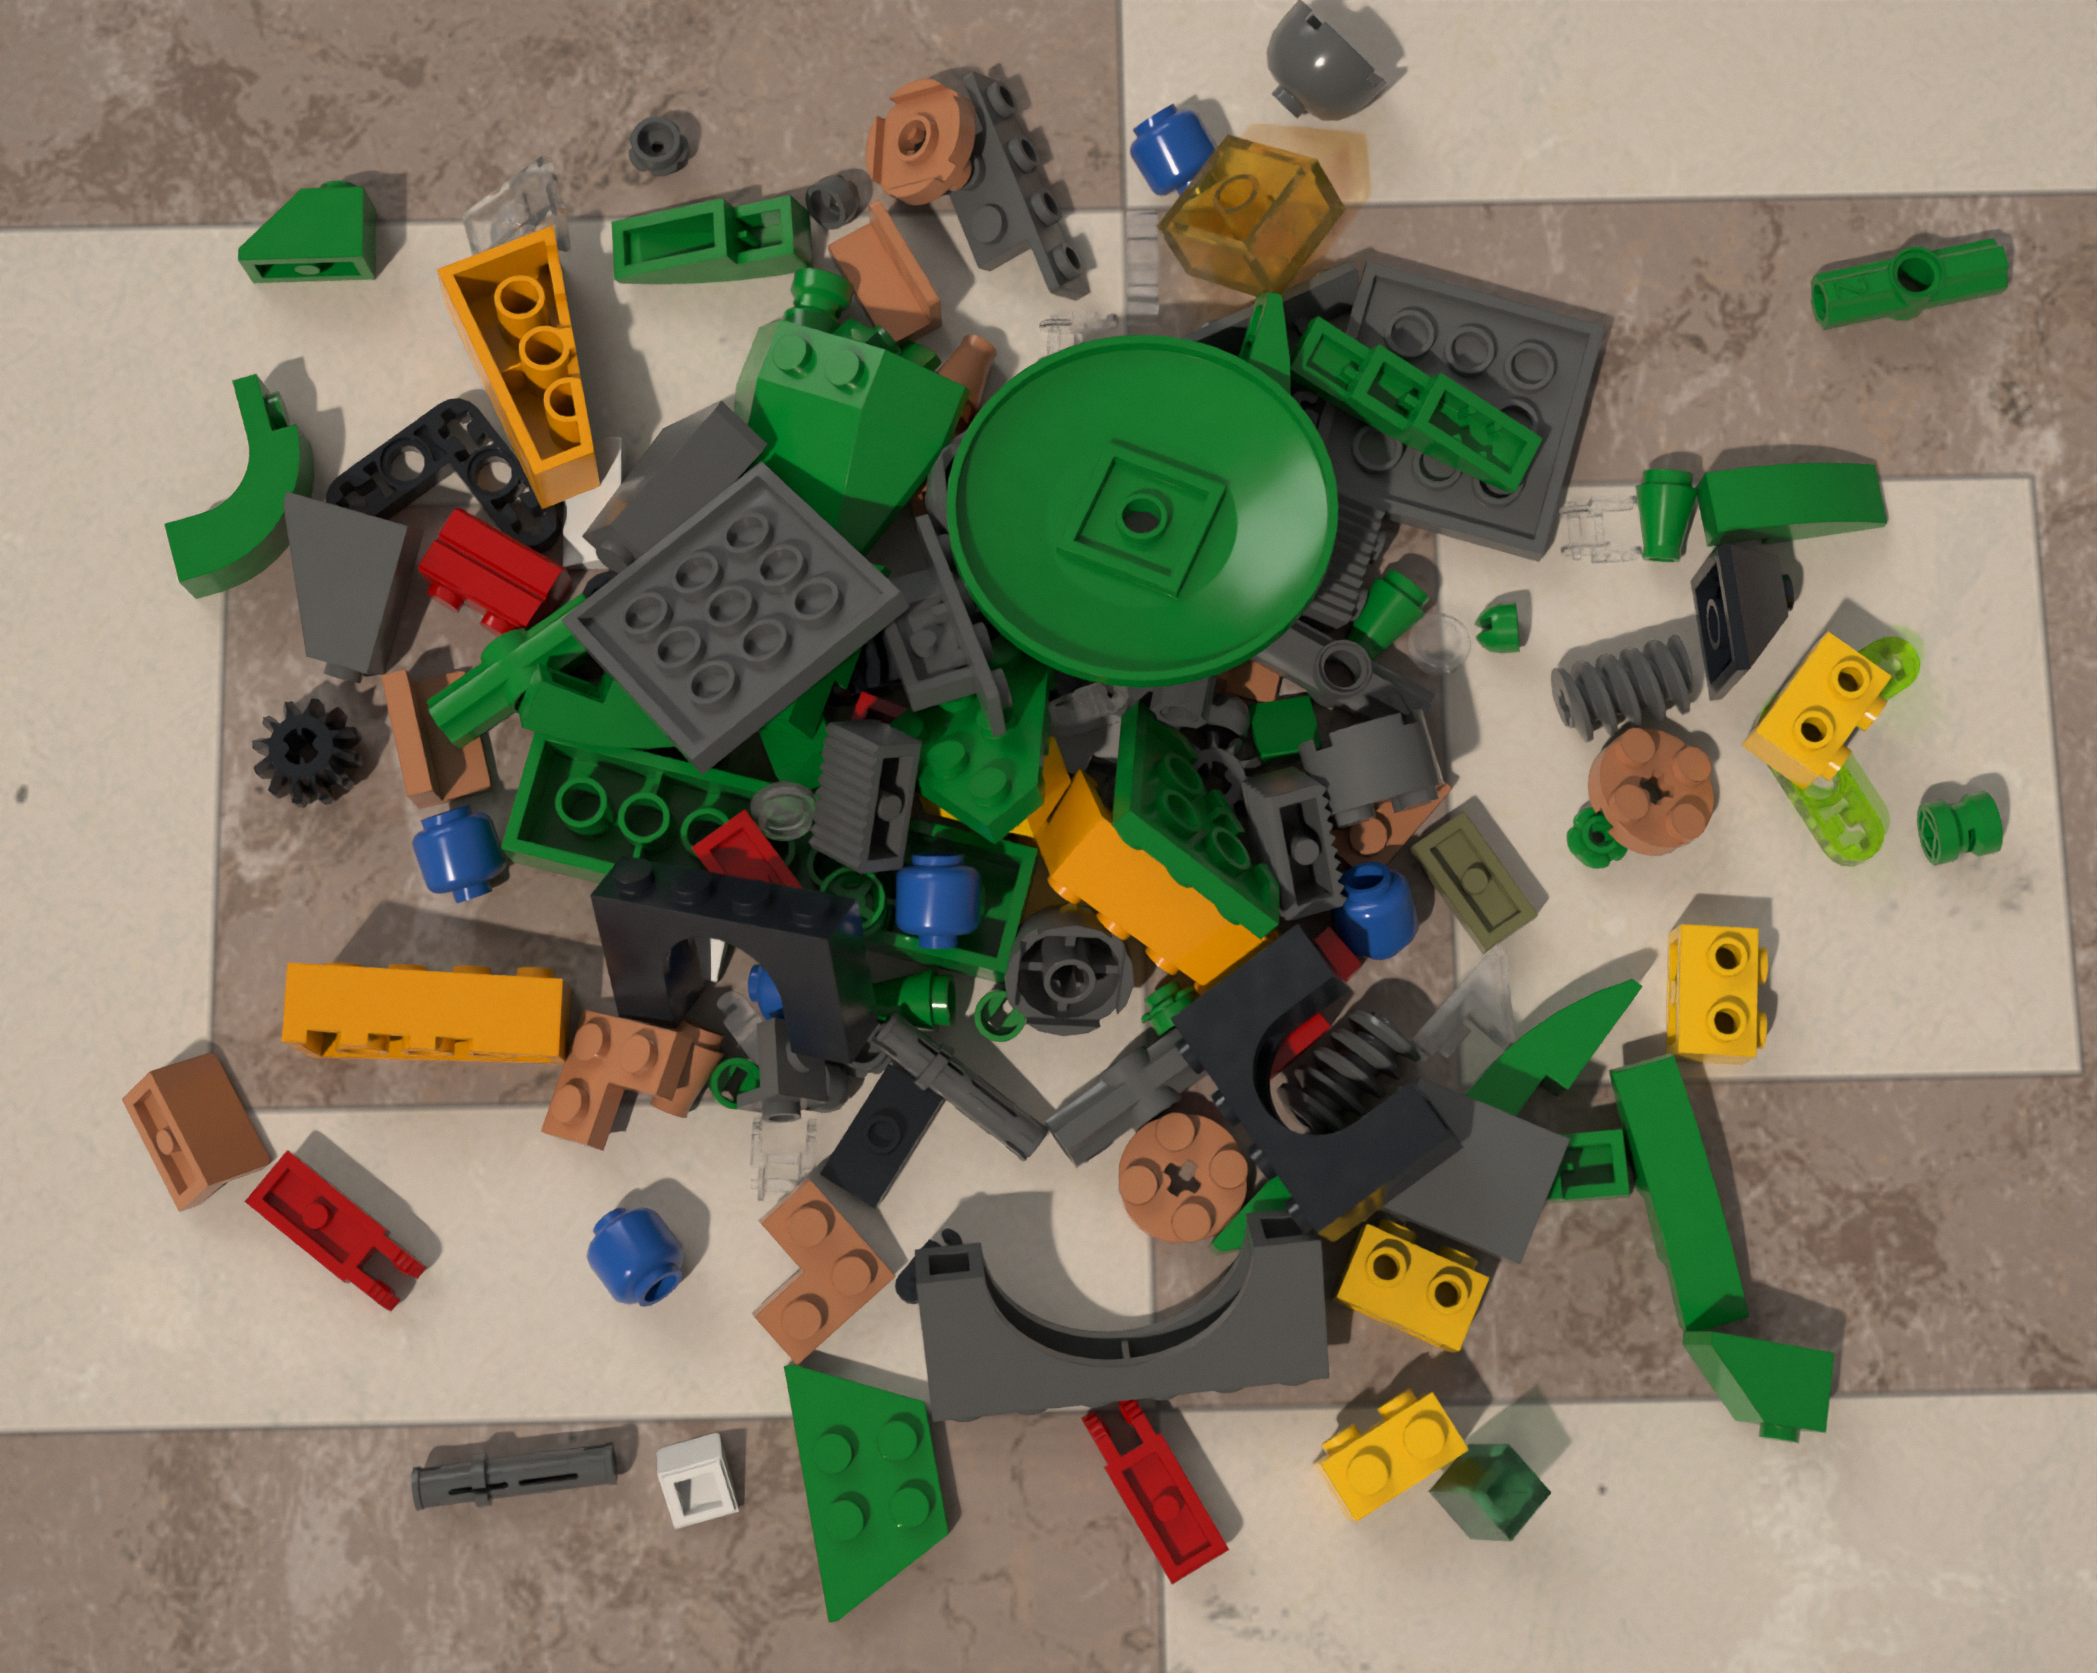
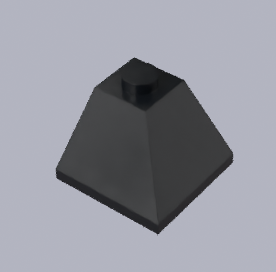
M1732 544L1717 545L1690 581L1710 701L1722 700L1751 669L1788 618V612L1792 611L1794 605L1792 581L1788 574L1781 573L1779 555Z

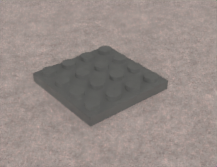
M1366 260L1346 334L1369 349L1378 344L1382 345L1430 377L1441 372L1543 439L1516 492L1510 494L1456 470L1386 435L1326 401L1317 431L1331 459L1337 489L1384 508L1385 514L1382 517L1383 519L1540 562L1546 547L1605 326Z
M761 461L573 609L561 621L576 641L703 775L910 607L902 592Z

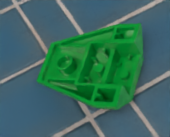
M778 320L761 326L757 331L736 384L734 413L764 440L767 445L738 479L762 461L860 554L866 557L928 476L941 451L950 444L970 390L886 349L784 320Z

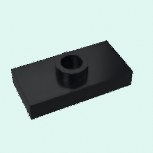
M888 1064L820 1172L822 1177L875 1210L944 1101L942 1096L936 1094L930 1088L925 1090L919 1088L913 1083L914 1079L891 1064Z

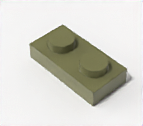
M1464 811L1410 848L1409 852L1482 954L1494 948L1538 916V913Z

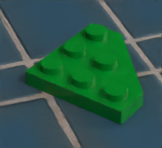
M1002 634L990 642L994 660L988 661L987 664L990 671L999 668L1003 670L1010 690L1013 706L1002 709L1006 734L997 737L992 736L976 693L915 712L910 707L889 724V727L898 728L897 731L906 732V735L922 740L915 791L993 844L1000 841L1044 804L1046 783L1042 775L1044 756L1049 754L1052 720L1049 711L1050 691L1054 690L1056 676L1054 668L1026 654Z
M1138 700L1121 716L1112 827L1116 829L1120 838L1128 846L1135 850L1145 851L1166 867L1170 876L1178 884L1185 888L1192 887L1211 901L1228 922L1234 925L1241 924L1259 939H1262L1279 925V884L1266 864H1258L1254 868L1246 848L1238 839L1246 831L1220 790L1212 789L1209 793L1205 790L1199 773L1192 766L1199 757L1188 739L1174 727L1157 721L1156 714Z

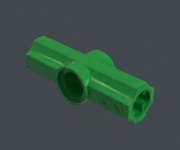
M1995 238L1932 251L1923 247H1909L1901 250L1893 259L1815 274L1810 282L1812 291L1811 305L1815 320L1821 324L1823 330L1887 317L1896 321H1908L1918 317L1926 309L2002 294L2008 287L2007 271L2009 265L2003 246H1999ZM1898 276H1906L1914 280L1920 292L1906 290L1900 284Z
M584 593L575 597L531 629H514L495 638L483 650L480 657L482 663L426 701L430 715L453 745L461 749L513 712L519 714V706L538 663L569 674L592 658L561 621L563 617L588 598Z

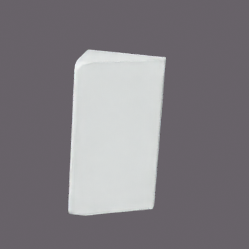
M608 437L592 441L600 486L563 501V567L566 570L609 569L598 559L596 549L582 536L627 477V448L622 437Z

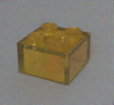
M1227 134L1156 228L1187 275L1257 297V294L1269 291L1282 295L1345 212L1346 208L1318 159Z

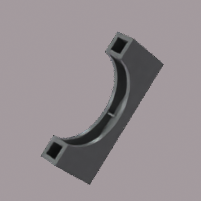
M1287 1209L1246 1213L1244 1238L1233 1266L1215 1289L1201 1301L1172 1318L1141 1328L1105 1332L1073 1329L1049 1322L1028 1312L1014 1302L997 1284L986 1264L981 1242L915 1249L916 1286L933 1422L945 1420L970 1422L982 1416L1009 1413L1035 1415L1047 1409L1081 1405L1099 1408L1118 1401L1145 1398L1169 1400L1181 1394L1208 1391L1233 1393L1245 1387L1272 1384L1298 1386L1309 1380L1330 1378L1321 1238L1315 1230L1306 1235L1293 1220Z

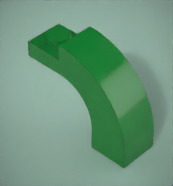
M257 374L232 380L249 445L248 465L240 485L228 499L217 507L197 515L164 524L179 583L195 599L234 588L251 580L275 562L289 546L283 507L286 491L309 498L312 497L314 459L311 444L297 424L290 426L287 409L280 392L270 393Z

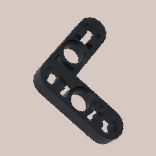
M461 398L448 399L436 405L337 476L329 485L326 493V503L348 509L350 505L345 497L356 490L362 497L367 495L365 502L369 508L364 512L365 514L389 520L455 472L503 533L540 554L550 550L558 542L561 534V521L553 505L544 509L541 508L519 460L481 411L470 401ZM455 418L462 424L468 423L466 426L473 441L480 448L471 456L456 436H449L450 431L447 424ZM414 451L424 457V468L418 477L409 481H402L392 476L391 466L398 455ZM491 462H501L511 468L509 483L499 491L490 492L478 485L480 470ZM378 471L386 485L394 492L387 498L371 477ZM524 489L529 490L528 492L522 493ZM519 497L522 504L533 517L537 518L545 514L540 519L543 531L536 536H533L528 530L517 534L523 526L509 504L514 503ZM504 507L501 512L497 511L498 508Z

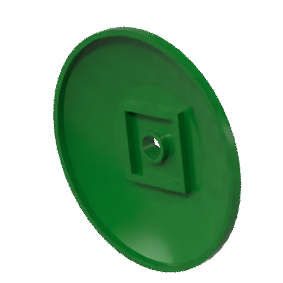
M1159 335L1114 336L1073 345L1044 357L1007 381L985 403L965 432L953 460L946 499L948 536L959 576L971 599L1000 634L1026 654L1065 674L1091 682L1138 688L1172 686L1218 675L1241 665L1282 637L1309 606L1324 580L1336 539L1339 505L1336 479L1324 442L1309 416L1279 383L1257 367L1219 348L1193 340ZM1145 511L1153 514L1160 523L1150 532L1137 533L1127 528L1124 520L1134 512Z

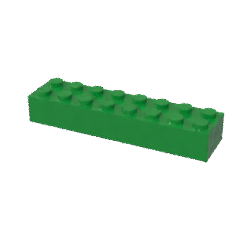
M534 732L501 846V849L513 863L598 884L622 856L642 858L648 861L691 869H702L708 872L691 847L745 809L803 889L820 891L822 884L830 874L837 869L847 867L812 848L808 843L814 836L810 829L816 823L812 816L815 810L813 804L819 799L817 794L805 792L789 799L782 785L712 768L702 775L688 762L631 748L602 747L565 741L538 732ZM911 817L903 866L912 864V854L952 852L965 854V864L977 868L981 874V924L977 930L969 934L958 935V947L920 948L919 935L907 934L900 930L896 924L895 877L899 869L872 872L882 884L888 904L887 920L882 929L872 938L865 940L866 950L1005 984L1004 974H1006L1010 948L1015 941L1018 928L1024 920L1038 865V848L1000 840L993 844L977 833Z

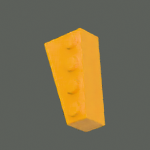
M551 225L437 269L448 313L541 508H547L599 487L597 464L554 226Z
M1079 769L1070 779V785L1035 836L1050 874L1047 882L1061 897L1074 905H1077L1081 899L1099 911L1096 914L1098 920L1111 933L1122 940H1127L1130 935L1147 946L1145 952L1149 958L1162 970L1170 975H1175L1180 970L1195 981L1193 986L1200 995H1203L1283 935L1274 928L1262 939H1259L1241 924L1234 925L1228 922L1211 901L1192 887L1185 888L1178 884L1170 876L1166 867L1145 851L1135 850L1128 846L1120 838L1116 829L1112 827L1113 811L1102 803L1096 790L1098 783L1082 769Z
M287 962L281 1042L311 1058L564 1064L570 1043L572 987L564 979L555 978L556 970L542 967L517 968L516 976L492 975L491 968L471 965L453 966L452 972L427 971V967L414 964H390L388 968H374L345 962H328L324 964Z

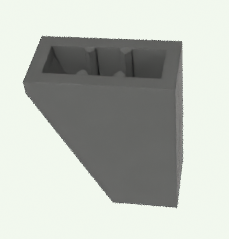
M722 400L663 428L582 537L596 549V555L602 564L619 574L733 484L759 456L767 443Z
M286 491L283 507L306 657L326 662L324 674L361 684L364 673L372 675L385 674L424 530Z

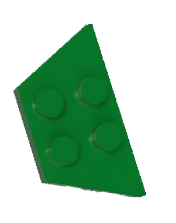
M793 1364L784 1366L828 1622L830 1623L839 1621L949 1535V1528L926 1403Z

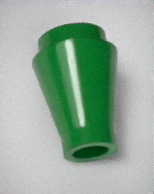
M1649 469L1643 471L1642 484L1635 486L1643 541V560L1669 563L1680 562L1682 544L1698 494V489L1692 487L1693 473L1673 469Z
M1389 569L1382 579L1375 577L1369 589L1363 610L1343 640L1359 644L1366 650L1369 658L1375 661L1384 650L1425 616L1422 609L1430 598L1408 578L1393 569Z
M934 968L872 983L880 1023H883L894 1010H897L919 1030L937 1033L940 1026L954 1025L956 1017V990L951 974L938 975L937 970Z

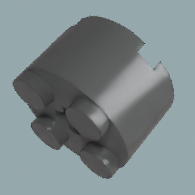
M1416 709L1406 716L1407 725H1404L1401 713L1331 732L1329 733L1330 740L1320 742L1322 750L1316 751L1313 739L1298 745L1305 774L1327 788L1322 796L1329 800L1325 809L1331 812L1328 819L1333 824V831L1370 821V818L1376 817L1374 807L1391 802L1394 813H1399L1439 799L1436 788L1444 785V780L1423 709Z

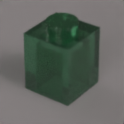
M1468 1444L1469 1451L1456 1458L1428 1492L1470 1539L1511 1542L1552 1492L1510 1444Z

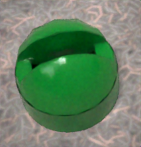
M1516 602L1498 603L1485 608L1477 617L1475 625L1480 628H1492V630L1477 634L1476 640L1490 652L1501 654L1520 652Z
M995 989L986 993L977 1003L974 1012V1021L978 1031L985 1038L994 1042H1006L1015 1038L1022 1031L1027 1021V1017L1018 1012L1016 1007H1014V1010L1012 1009L1005 1017L999 1030L988 1023L1004 999L1007 998L1006 989Z
M744 1058L723 1060L714 1068L709 1079L712 1097L719 1105L725 1108L739 1110L737 1109V1095L760 1088L758 1067L753 1062ZM739 1067L747 1073L738 1084L730 1100L721 1094L735 1069Z

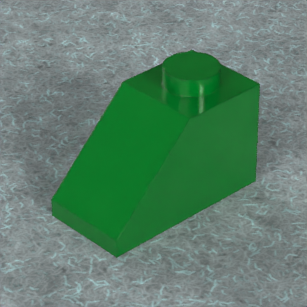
M328 181L321 184L320 188H301L238 248V261L253 283L376 280V209L364 187H357L350 182Z
M1684 1331L1682 1345L1735 1421L1760 1425V1438L1799 1443L1800 1431L1826 1433L1834 1352L1713 1331Z

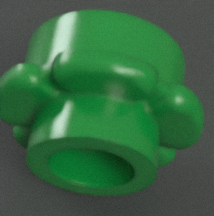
M1588 807L1575 815L1573 818L1574 826L1567 831L1566 841L1570 852L1585 866L1593 869H1603L1608 867L1611 861H1619L1625 856L1628 849L1619 844L1607 832L1613 826L1605 818L1603 811L1595 814L1593 807ZM1601 832L1604 835V841L1601 843L1595 842L1593 833Z
M1173 980L1149 995L1143 1001L1150 1012L1141 1017V1022L1144 1024L1149 1021L1159 1037L1174 1029L1176 1026L1170 1018L1196 1000L1192 994L1196 991L1194 986L1190 985L1182 989L1178 982Z

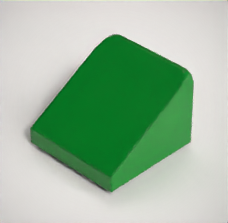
M1310 696L1247 705L1251 712L1250 729L1254 752L1261 761L1260 767L1302 761L1298 745L1311 739L1314 741L1316 751L1322 750L1321 737Z

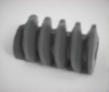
M1673 634L1668 638L1666 646L1658 640L1648 641L1644 645L1642 653L1635 647L1624 648L1620 652L1619 660L1611 654H1602L1596 659L1595 667L1588 661H1578L1572 666L1571 674L1564 668H1554L1551 672V687L1561 720L1569 728L1576 727L1582 739L1587 743L1591 742L1594 738L1593 722L1600 720L1606 732L1612 736L1618 732V715L1623 713L1633 728L1641 727L1642 708L1644 707L1649 708L1656 721H1664L1666 718V701L1672 700L1681 715L1688 714L1690 712V694L1693 692V676L1685 646L1680 637Z
M1354 1009L1348 1016L1349 1024L1354 1033L1337 1027L1330 1034L1331 1042L1336 1052L1327 1047L1318 1046L1312 1053L1319 1071L1301 1064L1294 1072L1301 1089L1291 1084L1282 1083L1276 1090L1285 1110L1309 1135H1324L1323 1132L1327 1128L1334 1132L1347 1128L1341 1115L1345 1110L1360 1117L1365 1116L1368 1112L1359 1095L1363 1091L1378 1099H1382L1386 1095L1377 1076L1383 1073L1399 1081L1403 1074L1395 1058L1401 1055L1414 1062L1421 1058L1419 1052L1408 1038L1382 1015L1373 1011L1369 1014L1363 1010Z

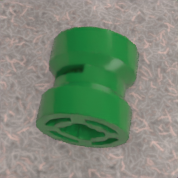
M814 268L798 269L794 274L790 289L794 297V306L784 312L782 320L832 334L842 325L839 318L842 312L850 307L854 286L848 280L829 271Z
M1980 791L1965 794L1958 803L1948 804L1940 799L1922 803L1918 807V835L1925 856L1931 864L1936 866L1954 862L1960 854L1967 852L1980 857L1994 854L2001 850L2003 844L2002 822L1995 801L1988 792Z
M849 867L835 870L825 879L820 891L858 899L865 940L872 938L882 929L887 920L888 904L882 884L873 873L860 874Z

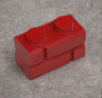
M460 507L453 510L440 530L438 539L433 541L420 561L418 568L426 583L430 585L426 591L428 596L456 613H459L462 606L465 605L483 615L479 624L496 637L514 629L524 628L529 630L550 616L554 611H557L571 589L573 582L565 567Z

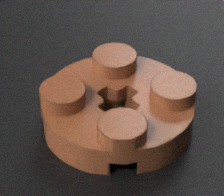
M919 79L909 82L899 88L889 98L897 104L889 111L886 119L878 115L876 116L866 143V167L872 181L880 184L884 190L883 192L907 205H923L936 200L947 190L957 191L967 183L972 170L969 158L975 141V106L971 100L934 79ZM926 134L924 144L919 151L915 152V145L923 141Z
M1631 728L1616 738L1595 757L1588 776L1589 799L1595 814L1602 809L1605 818L1613 826L1607 832L1619 844L1639 854L1662 856L1673 852L1677 848L1688 845L1698 838L1707 827L1714 806L1713 788L1709 779L1712 771L1711 763L1708 756L1701 749L1693 746L1688 747L1683 741L1669 733L1650 728ZM1649 780L1658 788L1661 799L1657 801L1656 805L1650 802V793L1641 788L1640 783H1645Z
M1169 1113L1144 1125L1129 1140L1119 1163L1118 1190L1127 1215L1145 1234L1169 1244L1196 1243L1216 1236L1237 1216L1246 1196L1248 1165L1242 1156L1238 1143L1218 1123L1200 1115ZM1186 1162H1189L1197 1168L1194 1178L1201 1185L1196 1193L1183 1190L1177 1197L1167 1190L1170 1186L1171 1178L1164 1171L1170 1164L1181 1168Z

